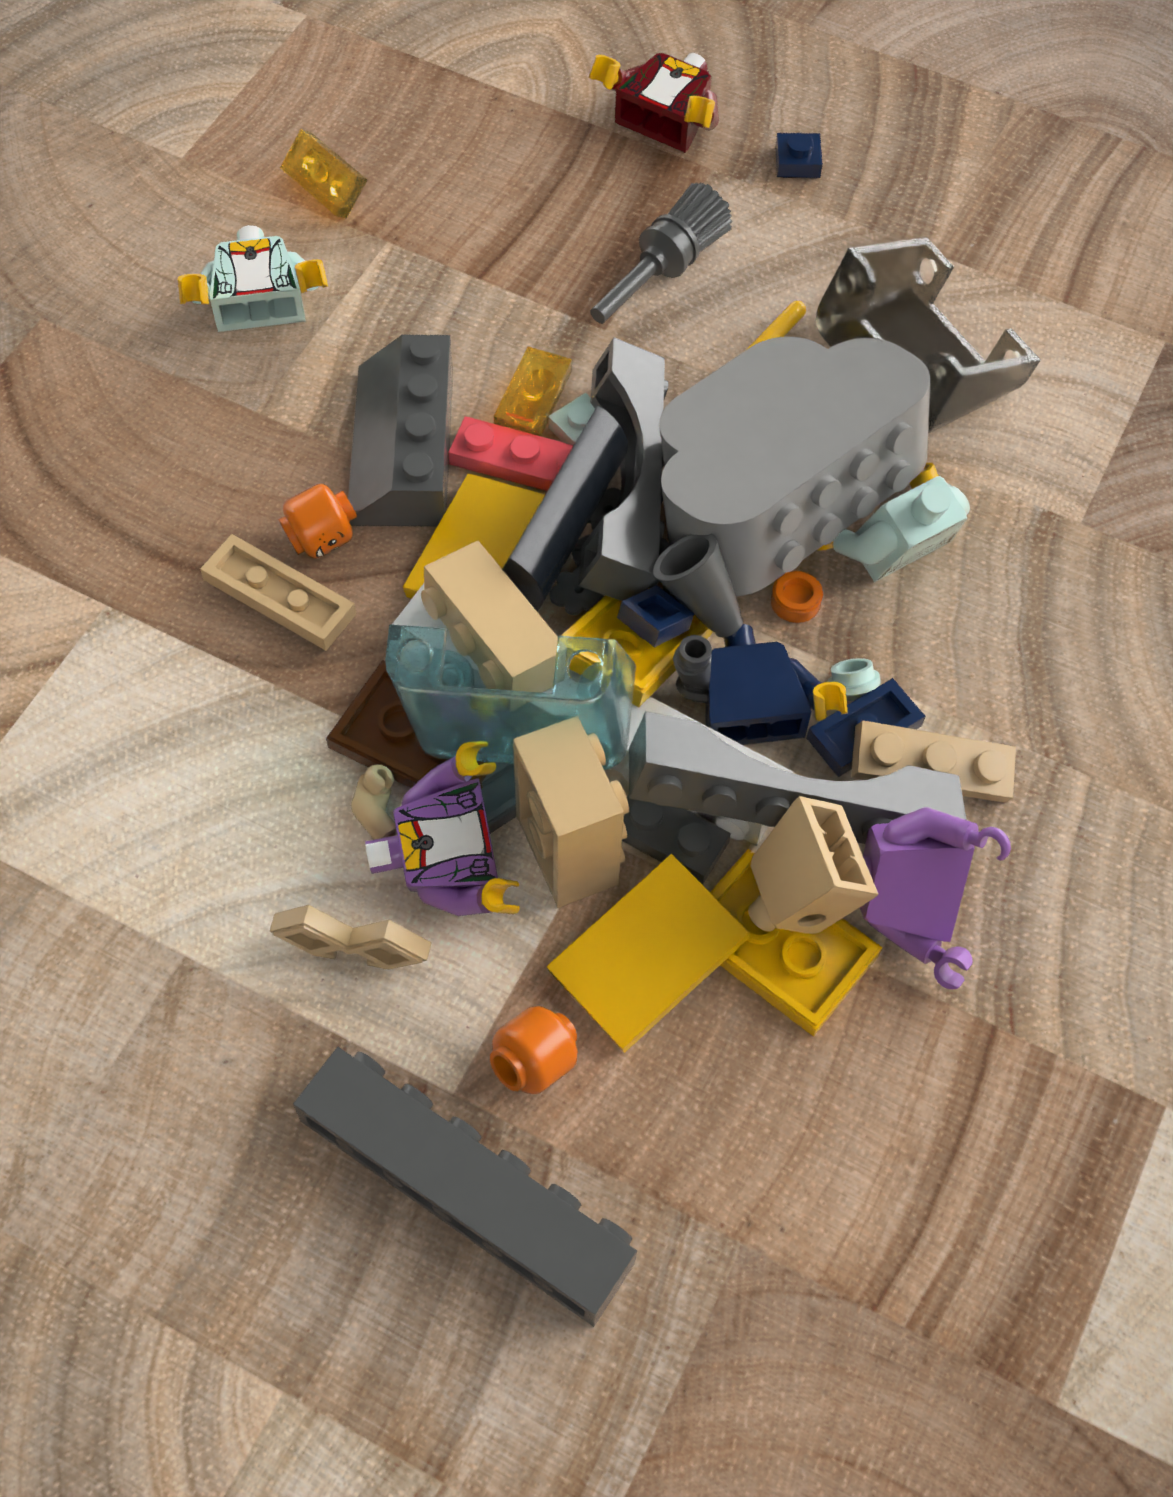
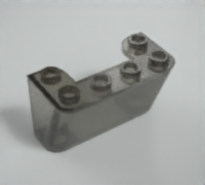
M927 237L848 248L818 305L816 312L818 331L830 347L852 339L873 338L894 343L918 357L926 365L930 374L928 434L1021 388L1041 361L1012 328L1005 329L986 361L933 304L954 266ZM925 258L931 261L934 268V276L929 284L923 281L920 274V266ZM1008 350L1014 351L1018 356L1004 360L1005 353Z

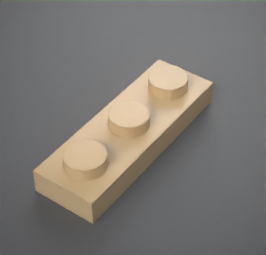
M233 534L227 538L200 568L204 581L325 651L357 615L355 603Z
M862 720L855 726L851 778L868 780L891 774L910 765L959 775L963 796L1005 803L1013 799L1016 747Z

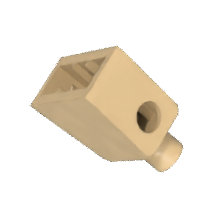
M799 796L751 860V869L761 895L749 906L748 913L753 923L764 931L769 932L778 928L809 934L819 933L878 895L842 805Z

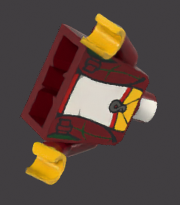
M657 53L645 64L623 71L619 69L621 64L613 58L605 55H596L589 78L603 82L605 88L616 92V124L684 153L688 151L699 127L711 131L718 125L717 96L711 91L712 76L707 71V63L702 56L690 53L682 61L665 53Z

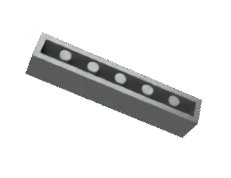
M337 1046L293 1103L300 1121L594 1327L635 1265L637 1250L630 1246L632 1237L624 1229L608 1219L602 1218L598 1224L579 1211L581 1207L579 1200L564 1188L551 1184L546 1189L530 1178L528 1175L531 1169L514 1154L501 1150L499 1155H496L480 1144L481 1135L467 1122L455 1116L448 1122L430 1110L433 1106L432 1101L415 1087L404 1084L400 1089L383 1078L386 1073L385 1070L368 1055L358 1051L353 1057Z

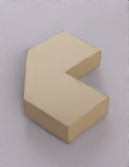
M311 905L275 913L269 931L273 933L272 935L313 956L335 959L337 951H343L348 955L358 954L366 958L367 966L388 970L427 961L432 943L389 919L352 928Z

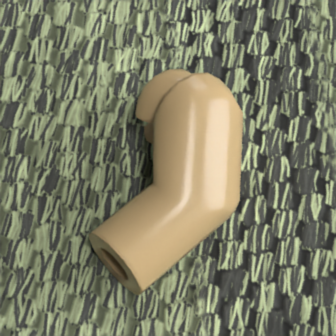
M378 764L368 767L366 772L360 776L351 802L353 815L373 840L397 835L395 822L386 812L394 777L387 767Z

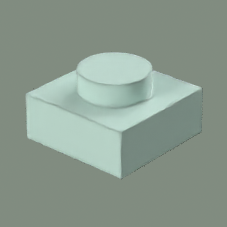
M584 393L548 416L549 429L563 443L574 445L595 410L590 403L591 397L587 393Z

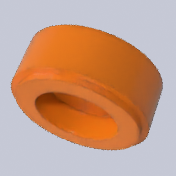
M802 571L787 572L774 582L771 594L772 609L780 618L788 622L802 623L809 621L820 610L823 598L822 586L811 574Z

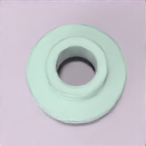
M862 658L848 659L834 664L831 667L832 676L828 679V682H838L845 686L847 701H855L881 684L880 674L873 669V662Z

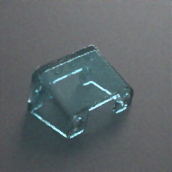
M389 624L385 657L386 670L421 748L429 755L451 759L456 756V752L462 744L486 741L488 746L478 751L477 761L514 764V738L578 716L586 734L595 733L602 745L606 758V765L602 766L604 770H609L618 765L625 757L629 743L636 664L616 639L558 636L552 693L473 688L474 672L470 662L458 652L446 650L447 629ZM588 651L595 653L601 662H596L589 666L581 675L579 683L572 680L569 674V665L573 657L580 652Z

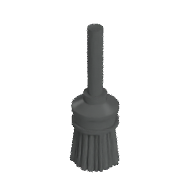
M691 183L669 213L657 217L652 225L641 233L639 237V246L642 252L640 254V262L590 310L593 319L600 324L605 323L653 275L659 276L662 274L670 278L682 275L686 271L687 266H690L697 260L702 250L732 229L730 225L732 223L730 219L732 215L730 214L731 210L728 209L729 203L723 200L716 190H712L710 185Z

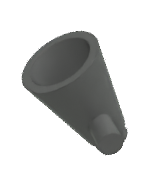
M690 534L670 545L658 557L653 567L655 578L670 591L669 595L692 611L709 630L715 632L718 637L724 638L734 634L743 625L741 610L717 539L713 534Z

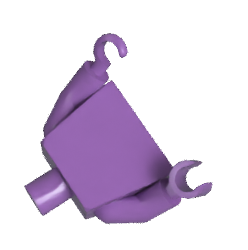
M922 807L893 819L889 823L875 824L870 827L863 858L878 895L861 906L860 910L863 918L870 926L924 964H928L931 961L935 963L934 976L941 986L950 990L958 989L965 980L960 973L954 972L948 963H954L959 968L967 971L973 963L971 953L959 946L945 950L941 947L942 941L951 942L975 849L974 846L983 848L987 843L988 837L996 839L1001 846V854L996 858L1001 861L1009 856L1011 844L1008 836L996 827H987L979 832L978 825L974 822L929 807Z

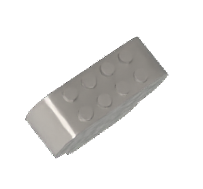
M777 337L755 344L677 396L664 408L659 421L664 461L661 485L669 546L690 534H713L717 539L736 597L755 593L770 585L786 572L796 569L806 557L821 546L830 544L839 533L858 519L867 517L877 505L892 494L905 489L924 469L928 455L930 374L926 365L918 357L900 346L881 339H852L827 349L817 342L805 338Z

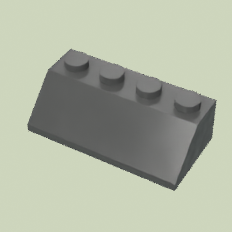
M401 335L359 365L348 499L356 512L357 518L350 521L351 526L437 527L447 510L448 452L450 450L453 389L450 335Z

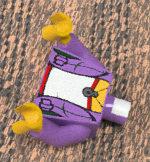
M486 741L462 744L457 750L456 756L431 769L403 795L401 806L393 810L397 831L396 836L365 842L371 874L403 868L407 888L410 892H417L423 903L455 916L490 912L513 915L520 910V906L505 905L503 896L506 889L511 886L519 887V882L498 878L479 778L470 780L472 776L488 775L496 770L495 762L481 765L477 763V753L481 748L488 746Z

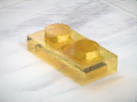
M303 129L299 130L280 166L286 174L335 216L347 219L368 181L312 132Z
M528 346L493 416L494 424L542 436L548 423V416L553 413L572 373V359Z

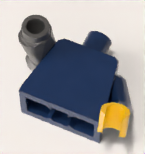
M743 624L737 632L724 637L725 647L712 650L711 644L706 638L699 635H691L684 638L680 646L675 650L673 661L679 675L676 681L679 693L686 699L705 703V726L742 745L805 738L812 713L811 708L815 711V718L818 721L826 719L827 710H837L842 714L848 713L846 688L843 684L838 682H820L797 659L789 658L785 646L777 641L756 644L753 628L750 625Z

